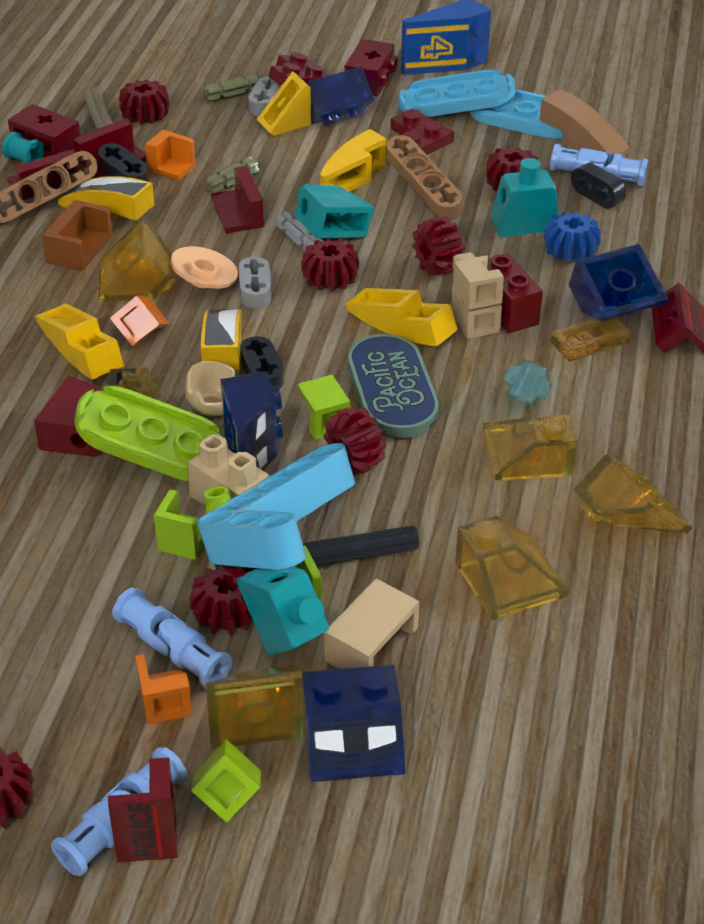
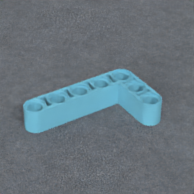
M334 443L315 449L198 519L197 524L210 563L271 570L285 569L301 563L306 558V553L297 521L355 484L345 445Z

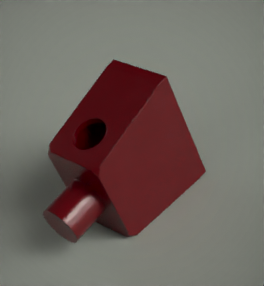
M68 376L34 420L39 450L90 457L100 456L103 452L90 446L78 434L74 417L80 398L90 390L94 389V393L101 391L103 388Z

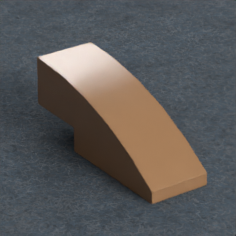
M559 88L542 98L539 120L563 131V143L579 150L587 148L607 153L622 154V156L629 153L630 147L613 126L578 97Z

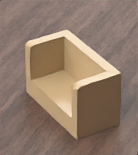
M376 578L329 626V630L324 632V661L367 684L373 678L374 655L400 628L409 634H413L418 629L420 601Z

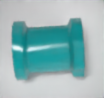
M11 132L3 141L2 153L7 159H19L25 164L42 159L44 156V145L38 140L29 141L24 139L21 134Z

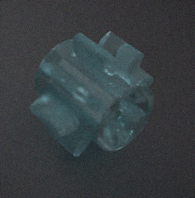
M523 359L521 365H517V367L510 364L503 379L510 386L507 394L528 405H533L535 398L545 400L553 385L546 379L548 370L526 359Z

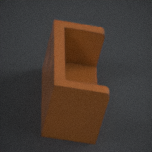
M73 200L42 234L46 263L83 271L113 236L110 209L100 205Z

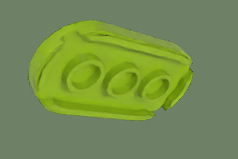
M104 386L101 391L93 393V389L86 392L77 404L74 417L78 434L95 449L183 481H189L188 462L200 454L199 444L212 434L217 433L220 435V429L207 418L119 386Z

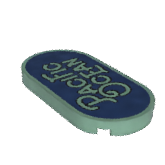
M391 334L367 336L353 344L348 353L350 377L360 407L366 408L369 411L370 417H376L378 428L384 430L385 435L394 438L415 437L428 431L430 424L435 423L438 418L439 401L417 346L403 337Z

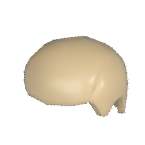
M202 361L192 365L187 373L185 396L190 406L200 414L208 417H221L237 409L242 397L243 385L237 384L235 371L232 367L217 361Z

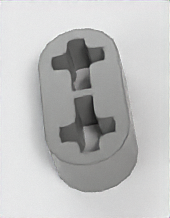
M268 76L260 78L248 97L249 112L254 116H259L281 86Z
M247 257L239 263L241 303L251 309L264 308L272 300L269 263L261 257Z

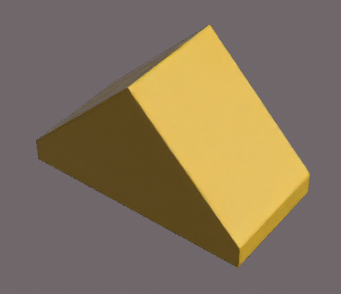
M292 72L256 120L272 135L310 126L311 87L296 73Z

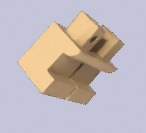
M471 252L458 254L453 257L452 311L455 321L467 339L500 332L502 310L500 303H502L504 276L499 269L487 270V255L475 257Z
M217 433L203 440L199 444L200 454L188 462L190 497L204 506V492L209 488L225 486L229 490L231 499L269 477V474L256 467V458L247 452H237L235 454L227 449V440Z

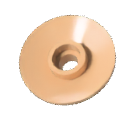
M195 246L182 247L175 250L171 256L170 264L172 269L181 278L198 288H226L233 285L237 280L238 270L235 264L226 256L211 249Z

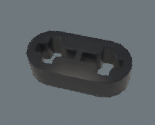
M108 143L99 148L98 166L107 175L148 181L147 165L126 148L115 143Z
M586 163L572 171L571 182L574 189L601 207L609 209L625 200L626 189L623 182L618 177L595 164Z
M260 336L245 339L240 345L241 364L251 386L256 391L262 393L278 391L284 384L283 365L272 342Z

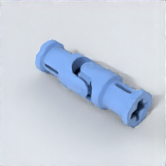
M560 144L554 145L550 162L551 171L556 172L559 169L572 172L574 169L592 162V164L611 173L622 181L634 182L638 186H644L649 163L648 159L638 161L623 158L622 154L607 153L587 148L574 150L562 148Z
M129 588L118 597L112 609L113 618L119 623H127L134 628L142 641L160 654L167 655L178 668L191 671L199 677L200 684L206 689H214L226 679L233 663V659L229 654L214 650L206 644V639L202 634L188 627L165 607L153 605L146 599L145 593L139 588Z
M158 747L153 751L152 758L170 757L173 785L183 784L188 778V773L179 757L166 747ZM149 762L137 773L131 772L127 774L104 796L101 802L90 807L82 815L83 821L64 838L57 837L51 842V849L54 855L71 874L81 877L87 872V864L105 847L110 849L115 846L108 810V796L149 793Z

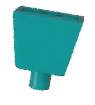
M534 158L523 159L520 164V172L504 174L501 177L491 213V222L499 237L542 233L547 226V222L551 221L552 216L558 215L555 184L547 171L540 170L541 163L539 160Z
M307 183L299 189L295 217L314 237L357 238L367 236L375 208L373 205L336 185H312Z
M293 566L280 570L257 568L236 579L268 656L292 650L329 630V624L324 614V606L317 598L310 578L304 570Z

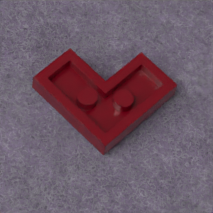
M292 52L291 55H278L276 66L271 65L268 76L282 86L290 74L294 72L311 89L330 90L333 78L323 72L324 69L310 63L307 60V56L297 52Z
M409 109L391 118L390 129L400 135L413 139L426 155L454 142L453 130L423 115L418 110Z

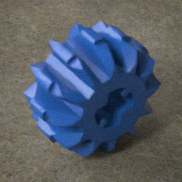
M562 212L561 216L553 215L551 221L547 222L543 239H545L546 252L554 255L555 260L565 259L568 263L571 260H576L582 263L583 259H593L594 253L598 251V246H600L601 235L598 221L590 219L588 214L579 215L577 212L574 214Z

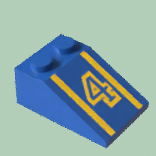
M459 0L402 20L401 73L403 75L460 71L486 63L488 61L491 9L475 0Z

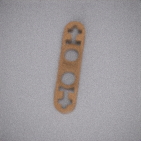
M404 135L394 136L389 139L386 144L388 161L432 211L441 218L448 217L453 219L460 216L463 212L462 193L413 139ZM411 166H423V167H424V168L419 169V170H411V169H409ZM429 183L439 184V186L435 188L425 187V185Z
M76 152L0 190V203L7 202L10 199L14 203V205L2 211L4 216L2 217L0 214V223L8 222L91 179L97 171L96 159L89 152ZM78 161L86 162L87 166L83 169L84 172L79 171L69 175L67 169L78 165ZM50 171H55L61 176L62 183L58 189H52L47 184L46 178ZM23 185H28L34 190V200L30 204L23 202L19 197V190Z

